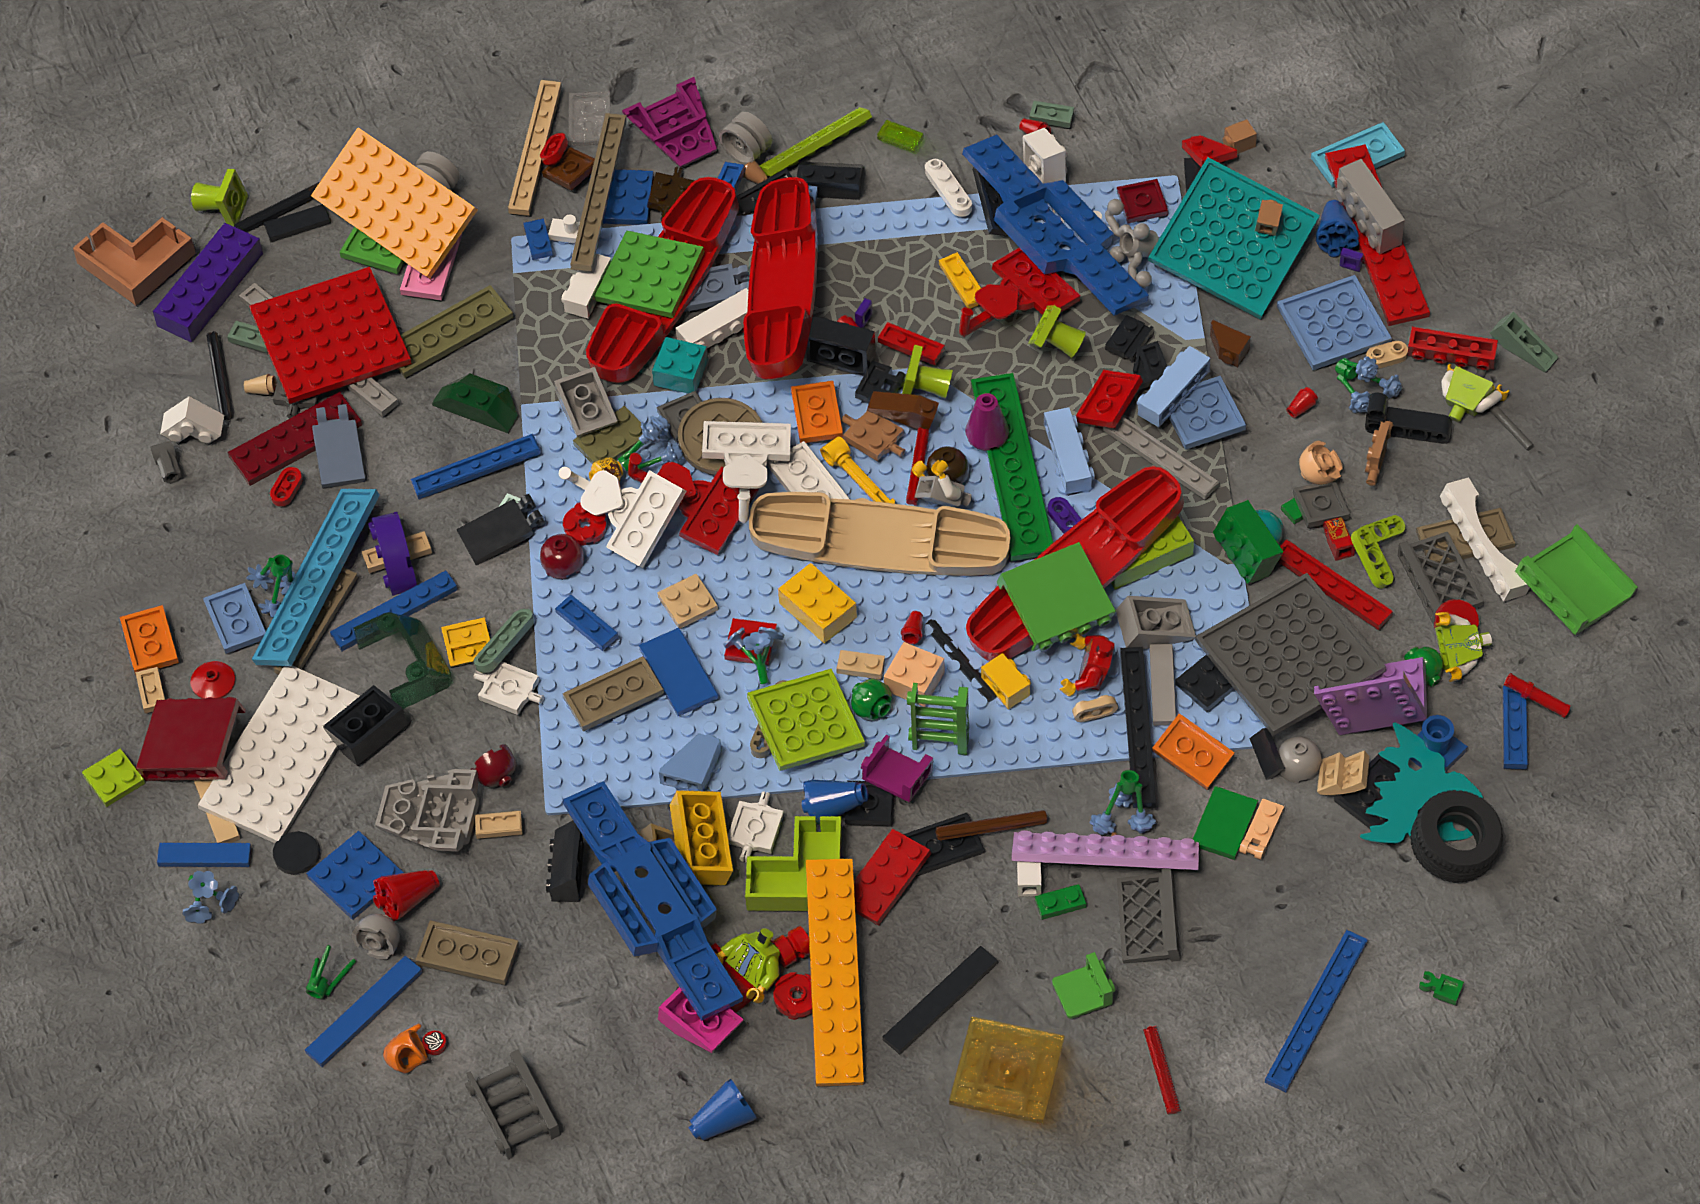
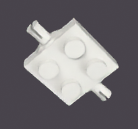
M502 661L489 674L479 671L474 673L475 680L484 682V686L478 694L480 701L516 715L520 713L525 703L529 700L540 705L544 701V695L534 692V689L540 682L538 675Z
M765 791L761 792L759 803L739 801L728 833V842L730 845L743 848L739 858L742 862H744V859L747 862V856H750L752 851L772 853L784 811L767 805L771 796L768 792H766V795Z

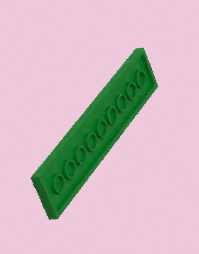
M1008 373L971 379L974 401L981 394L989 393L994 395L1009 426L1007 441L999 448L997 446L990 448V450L986 451L1001 519L1006 523L1010 531L1011 561L1038 557L1053 544L1014 374Z

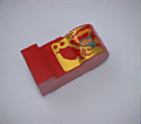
M1339 517L1324 521L1323 530L1335 561L1354 556L1355 547L1346 529L1344 520ZM1347 549L1346 552L1339 553V550Z

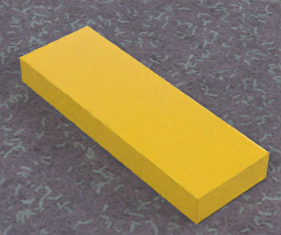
M958 252L940 259L939 266L966 307L971 309L978 306L979 304L975 301V293L981 287Z

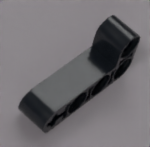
M1375 392L1369 396L1365 430L1374 434V430H1379L1381 422L1390 421L1393 423L1390 433L1391 437L1441 444L1447 443L1450 440L1452 419L1449 416L1388 407L1389 398L1383 393Z

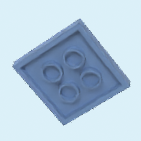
M1221 376L1200 382L1169 416L1185 450L1246 430V424Z

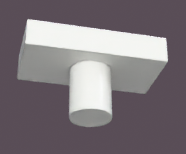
M566 215L563 220L553 218L548 233L549 240L575 243L580 222L576 221L574 215Z

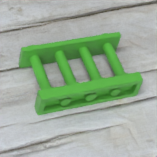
M913 683L912 691L907 693V705H911V727H909L908 741H912V749L917 750L919 739L954 742V745H958V754L967 755L969 742L968 687H959L958 695L943 697L918 694V683ZM919 704L951 706L953 709L919 707ZM919 716L951 718L953 721L920 719ZM920 728L952 730L953 733L922 731Z

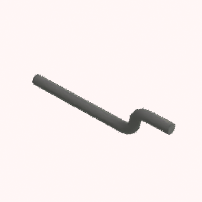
M1476 368L1477 373L1475 375L1484 378L1486 370ZM1496 404L1489 408L1490 412L1527 451L1534 447V444Z

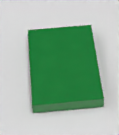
M1215 786L1193 837L1194 842H1199V849L1235 860L1257 808L1258 800Z

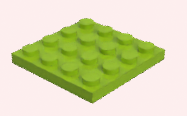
M832 668L747 693L749 704L779 771L864 747L865 741Z

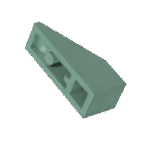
M1514 311L1502 318L1490 331V334L1498 340V343L1503 348L1543 372H1546L1558 358Z

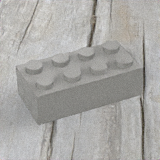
M1359 159L1339 168L1337 190L1335 191L1336 197L1339 202H1343L1348 215L1355 219L1360 232H1364L1367 236L1370 246L1375 248L1379 254L1402 244L1405 219L1363 160Z

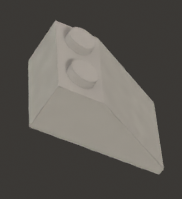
M595 367L554 381L558 400L577 437L618 423Z
M1127 596L1116 609L1126 647L1149 649L1150 644H1174L1195 639L1196 634L1185 599Z

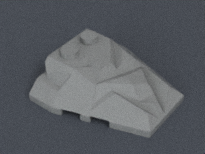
M453 769L448 770V775L435 777L432 774L427 776V780L415 782L414 779L385 786L375 823L376 828L436 851H459L463 848V845L468 844L470 841L479 805V798L476 794L478 789L477 770Z

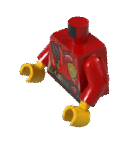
M1078 633L1072 635L1076 638L1073 643L1070 642L1072 646L1079 650H1082L1085 646L1086 648L1078 680L1072 683L1068 679H1063L1061 684L1064 687L1059 690L1067 696L1073 695L1076 689L1077 691L1091 688L1099 691L1109 670L1115 643L1102 635H1089L1086 637Z

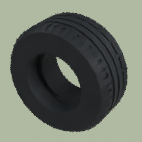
M1462 790L1444 791L1432 796L1419 811L1411 830L1412 850L1422 867L1426 868L1428 872L1437 878L1445 879L1449 882L1471 881L1484 874L1496 859L1503 842L1502 823L1494 808L1476 794L1474 795ZM1445 822H1455L1465 826L1473 834L1476 847L1471 850H1457L1448 846L1440 838L1437 825Z

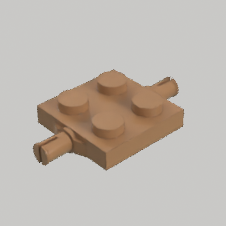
M866 411L856 420L847 414L843 415L841 422L850 426L843 434V439L846 443L876 461L891 451L899 457L905 454L906 450L896 444L904 435V429L869 411Z
M1390 421L1381 422L1379 430H1374L1373 445L1368 450L1365 472L1369 473L1366 483L1371 486L1377 483L1387 450L1388 439L1391 437L1390 433L1393 423Z

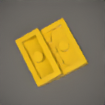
M485 617L441 627L450 668L473 663L476 655L490 641Z

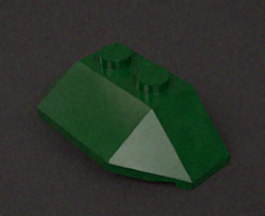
M471 373L443 386L432 402L434 407L508 434L518 419L508 387Z

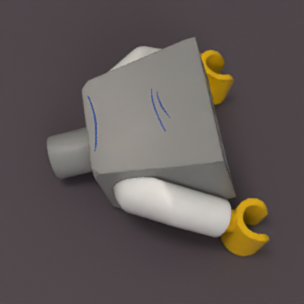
M937 460L931 467L932 472L937 476H925L923 473L927 470V466L922 461L916 462L912 467V472L919 477L914 498L942 506L959 507L960 505H969L971 494L964 492V485L951 481L949 476L944 474L948 468L944 460Z

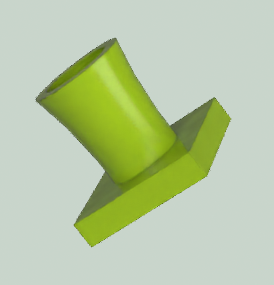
M227 169L221 186L197 182L193 186L191 193V202L195 211L219 209L225 222L231 226L239 222L248 198V194L235 169Z
M1049 305L1028 344L1035 348H1041L1044 342L1047 341L1072 358L1078 351L1086 332L1058 321L1057 317L1062 309L1055 305Z
M914 345L902 394H911L913 388L946 399L953 370L919 365L923 347Z

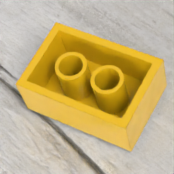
M812 563L808 564L778 588L779 604L824 644L857 618L856 602Z

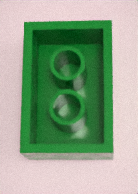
M1249 500L1227 507L1213 531L1215 539L1221 544L1228 558L1233 562L1240 576L1244 578L1247 584L1269 577L1283 554V550Z

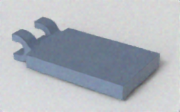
M731 263L711 267L684 312L713 307L745 288L749 289L747 265L733 268Z
M346 404L338 405L339 419L334 420L326 419L325 407L316 408L318 425H313L312 430L322 488L365 482L355 420L348 419Z

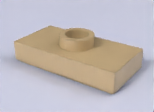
M521 811L475 815L476 838L522 835Z

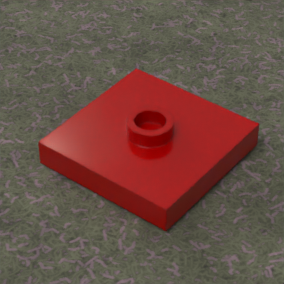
M733 618L728 639L742 627L745 629V633L741 637L743 640L745 637L750 636L751 633L758 632L759 627L777 630V624ZM731 645L725 650V660L753 663L742 649L739 650L735 645ZM773 645L769 648L765 665H769ZM749 650L757 659V654L754 653V650Z

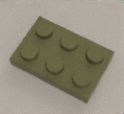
M626 406L614 412L618 423L573 439L574 446L591 464L608 457L617 461L619 457L629 451L639 441V437L643 434L641 422Z

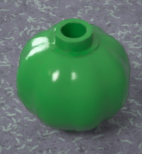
M1431 647L1412 648L1406 653L1404 659L1409 660L1423 657L1426 669V686L1434 687L1442 680L1440 677L1443 671L1441 655Z
M868 679L857 683L852 689L851 707L856 715L864 720L872 721L879 717L882 718L891 709V691L885 683L878 679Z

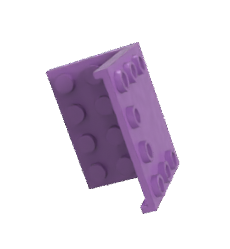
M1423 657L1384 664L1386 671L1370 681L1325 689L1314 686V695L1339 735L1393 726L1394 722L1401 725L1424 721L1427 719L1426 669Z

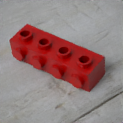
M1412 327L1408 344V356H1412L1416 360H1424L1426 358L1432 359L1436 363H1455V365L1460 367H1466L1467 365L1476 366L1480 370L1494 369L1498 350V340Z

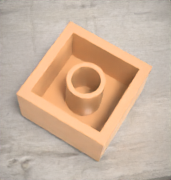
M903 642L884 675V683L889 687L891 694L906 700L908 691H912L913 683H918V694L932 696L945 673L944 658Z

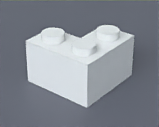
M189 396L164 413L160 434L176 443L191 435L201 442L209 444L221 436L224 414Z

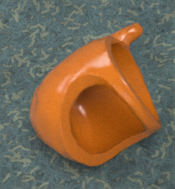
M421 1024L401 1032L386 1045L383 1057L388 1066L398 1072L409 1073L415 1067L428 1060L422 1041L417 1034V1031L422 1027ZM404 1057L408 1058V1065H404L401 1059Z

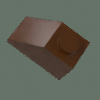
M1215 320L1211 321L1210 337L1218 358L1226 364L1238 367L1250 350L1251 336Z

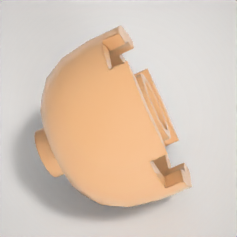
M1315 441L1302 452L1299 459L1301 475L1312 484L1323 485L1336 481L1341 477L1340 470L1343 469L1337 453L1334 450L1330 452L1324 447L1326 443L1322 441Z

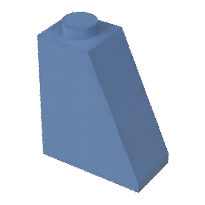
M698 733L660 768V784L685 791H705L722 751L720 739L711 734L704 735Z

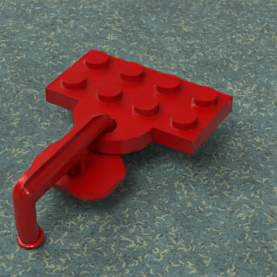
M1017 248L992 263V270L1003 280L1000 285L988 284L976 291L975 301L985 310L984 312L970 319L974 314L973 310L968 307L962 308L959 334L965 337L995 318H1007L1015 313L1016 310H1028L1034 307L1043 315L1047 306L1055 305L1062 309V312L1079 302L1081 295L1057 273L1044 274L1020 248Z
M632 453L629 457L628 475L642 483L648 473L638 468L642 457L638 453ZM665 463L657 475L687 491L679 504V509L688 519L681 528L679 536L718 555L739 523V499L737 496L740 494V488H731L723 483L724 467L722 466L713 480L707 482L704 480L693 481L689 469L678 463ZM750 488L751 498L749 499V505L759 491V488Z

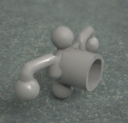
M1112 199L1107 205L1105 219L1114 235L1120 237V246L1113 247L1109 253L1118 263L1122 262L1127 256L1130 262L1128 265L1130 276L1142 288L1148 287L1152 282V276L1147 271L1137 273L1136 268L1141 264L1142 257H1149L1159 237L1155 231L1150 230L1148 225L1144 223L1137 224L1134 229L1127 224L1119 227L1113 215L1121 214L1124 204L1119 199Z

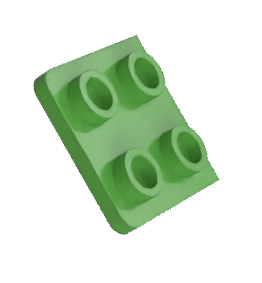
M1095 952L1086 955L1085 967L1054 977L1052 980L1056 994L1067 1017L1070 1019L1112 1005L1115 987L1112 980L1106 978L1105 965L1102 959L1098 960Z

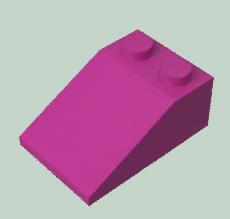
M680 987L659 1006L658 1020L674 1034L711 1053L743 1022V1019L730 1008L701 1021Z

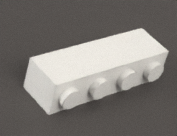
M745 288L676 327L677 340L709 348L714 344L720 343L724 338L733 333H738L744 328L743 319L747 314L748 289Z

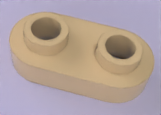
M1392 341L1369 348L1366 356L1376 359L1378 367L1383 368L1405 361L1408 356V347L1404 342Z
M1103 695L1098 699L1078 702L1072 709V713L1077 722H1086L1113 714L1117 711L1118 705L1113 696Z

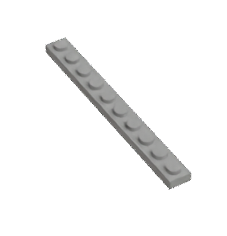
M256 283L239 295L240 300L248 307L249 305L273 298ZM371 377L346 385L350 391L382 417L398 405V399Z

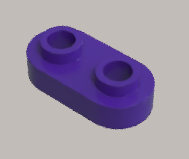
M1055 497L1048 502V515L1062 533L1065 534L1072 528L1068 527L1069 525L1074 526L1081 521L1080 516L1065 498Z

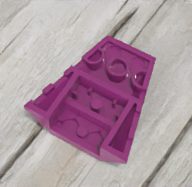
M695 77L677 84L675 94L644 108L641 102L622 110V113L679 167H684L717 151L710 126L706 119V113L702 106L701 97L697 90Z

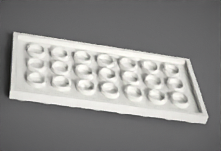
M284 666L223 763V766L228 771L226 779L212 781L200 800L198 809L234 823L235 826L275 843L279 841L280 837L285 835L338 749L324 730L323 725L360 695L295 666Z

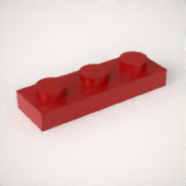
M889 322L886 323L878 336V343L910 356L912 355L914 345L922 346L920 360L932 365H936L945 351L944 344Z

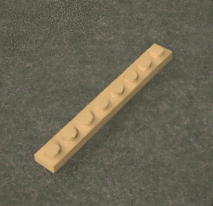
M540 81L508 206L509 214L530 215L543 163L540 153L550 136L562 88L561 82Z

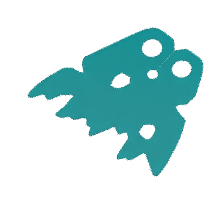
M1396 722L1392 725L1400 747H1386L1384 751L1378 752V754L1400 768V772L1394 773L1395 781L1374 783L1380 788V794L1383 799L1375 801L1372 807L1366 809L1367 814L1377 815L1388 819V821L1382 825L1370 826V833L1360 835V838L1364 840L1399 843L1404 839L1406 833L1411 836L1412 826L1418 815V810L1432 796L1449 790H1462L1483 798L1477 787L1463 774L1455 771L1445 773L1444 757L1438 752L1429 750L1425 746L1423 739ZM1413 757L1418 760L1422 767L1417 771L1408 766L1409 758ZM1453 822L1437 825L1438 834L1443 841L1463 840L1473 835L1467 828L1464 831L1456 830Z

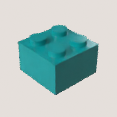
M665 337L652 369L654 386L684 393L697 391L708 363L707 347Z

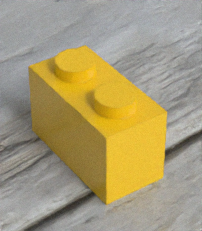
M1003 653L981 667V678L1008 710L1030 696L1031 682L1025 674H1021L1017 670L1014 661L1007 659Z

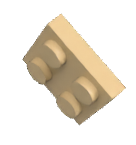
M697 574L657 592L659 600L680 629L718 611V605Z

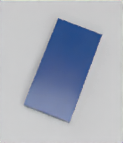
M679 627L639 645L641 654L662 686L664 694L677 716L718 699L716 690Z

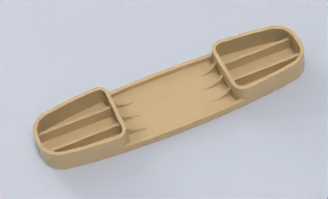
M776 492L759 496L753 502L749 516L750 537L753 543L761 550L843 567L907 574L975 576L993 575L1001 571L1006 566L1009 558L1010 531L1005 522L994 516L950 506H941L935 510L884 502L831 499L821 492Z

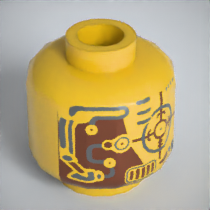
M611 457L594 462L589 472L590 480L595 473L602 470L616 476L619 482L623 476L620 462L615 461Z

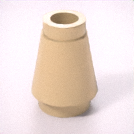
M266 374L244 381V390L246 393L272 395V393H275L277 385L276 377Z

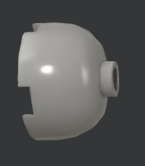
M1302 736L1292 737L1280 745L1278 752L1285 769L1279 774L1287 781L1299 783V781L1307 779L1313 780L1319 774L1322 763L1321 752L1318 746L1309 738Z
M370 914L362 918L352 932V940L357 947L361 945L368 950L367 955L376 959H388L389 955H393L398 947L400 933L398 927L389 916Z

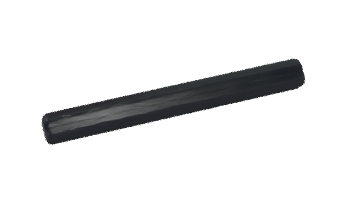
M320 182L235 223L234 227L247 232L313 199L311 195Z
M213 331L207 333L206 336L219 412L224 414V420L232 418L219 336L217 332Z
M928 620L926 624L933 628L931 636L951 660H957L960 663V670L970 682L975 678L982 686V688L977 689L978 692L987 699V702L997 698L992 689L981 678V673L970 665V660L959 647L957 649L951 642L953 640L948 634L943 632L942 627L937 621ZM946 644L952 652H947L944 645Z

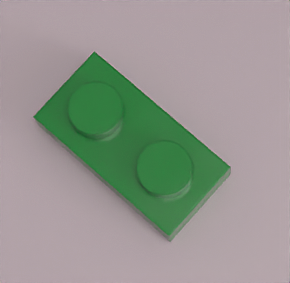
M1079 884L1035 896V903L1041 920L1086 908V901Z

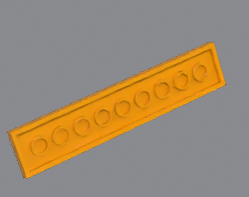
M853 859L806 860L816 1086L863 1085Z

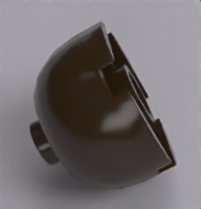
M945 446L932 452L927 461L926 476H937L932 472L931 467L937 460H944L948 465L944 474L948 475L951 481L959 484L964 483L965 480L967 482L970 467L967 457L961 450Z

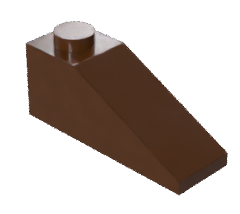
M873 391L866 411L915 429L921 427L929 430L939 402L920 395Z

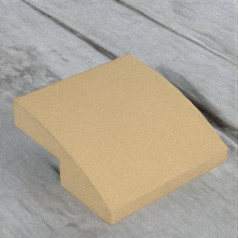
M1364 750L1346 758L1339 752L1322 759L1317 792L1320 795H1339L1365 789L1369 766V755Z

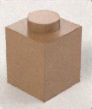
M1246 119L1225 128L1223 144L1235 148L1237 154L1256 147L1257 133Z
M1262 200L1255 231L1275 236L1283 204H1279L1274 200Z

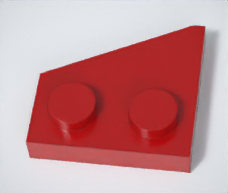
M1201 135L1182 140V148L1200 167L1203 166L1207 157L1218 163L1237 158V150L1235 148Z

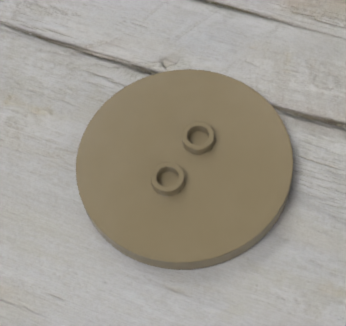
M730 398L708 399L696 404L684 415L678 428V444L682 450V455L689 464L702 472L716 475L720 467H725L726 465L724 459L702 458L704 421L762 423V420L751 407L738 400Z

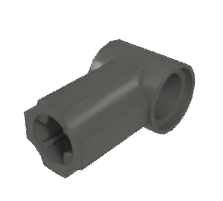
M172 441L151 446L154 461L159 467L163 481L170 484L177 482L182 476L176 461L177 456Z

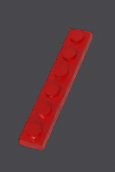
M1286 539L1280 547L1283 550V554L1278 561L1280 564L1299 577L1308 573L1327 596L1377 630L1392 617L1393 611L1289 540Z

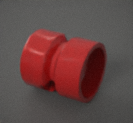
M801 926L788 931L787 937L781 935L771 940V943L780 951L778 961L784 968L795 963L797 957L804 958L810 955L809 937Z

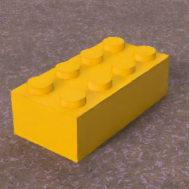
M677 790L670 803L675 846L701 885H726L733 872L721 792Z

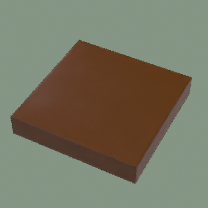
M570 147L563 153L557 164L549 165L542 171L544 178L572 190L592 173L595 158Z

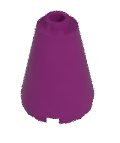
M989 393L981 394L977 397L965 428L969 443L980 450L987 451L996 446L997 448L1001 447L1007 441L1009 435V426L998 400Z

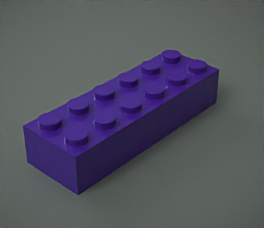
M224 223L153 310L157 327L192 343L263 255L260 239Z

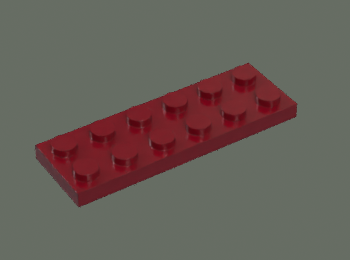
M338 392L228 451V456L249 486L316 451L312 430L313 425H318L316 408L325 407L326 419L334 420L339 419L338 405L346 404L348 419L355 420L356 428L362 426V422L341 392Z

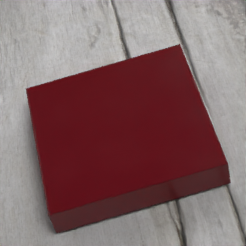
M1158 179L1117 187L1119 200L1124 204L1123 212L1127 224L1168 215V208Z

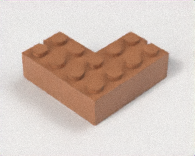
M163 217L133 243L102 222L90 233L94 251L88 237H85L73 247L77 264L134 305L139 304L196 254L192 238L180 229L176 230V227Z

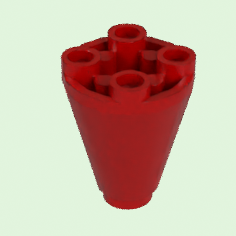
M433 870L381 876L373 881L376 893L373 896V901L376 907L382 908L385 915L389 916L394 922L434 892L435 888L439 887L438 877Z

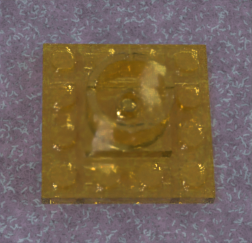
M971 1016L949 1104L1044 1124L1065 1036Z

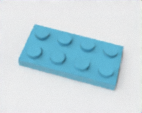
M1382 122L1311 153V159L1329 184L1334 187V179L1325 160V153L1366 144L1374 168H1378L1403 157L1405 150L1386 124Z

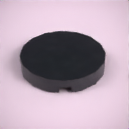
M300 831L289 832L281 836L279 841L275 842L273 848V859L276 866L282 872L291 875L311 870L319 857L318 845L315 839L308 833Z

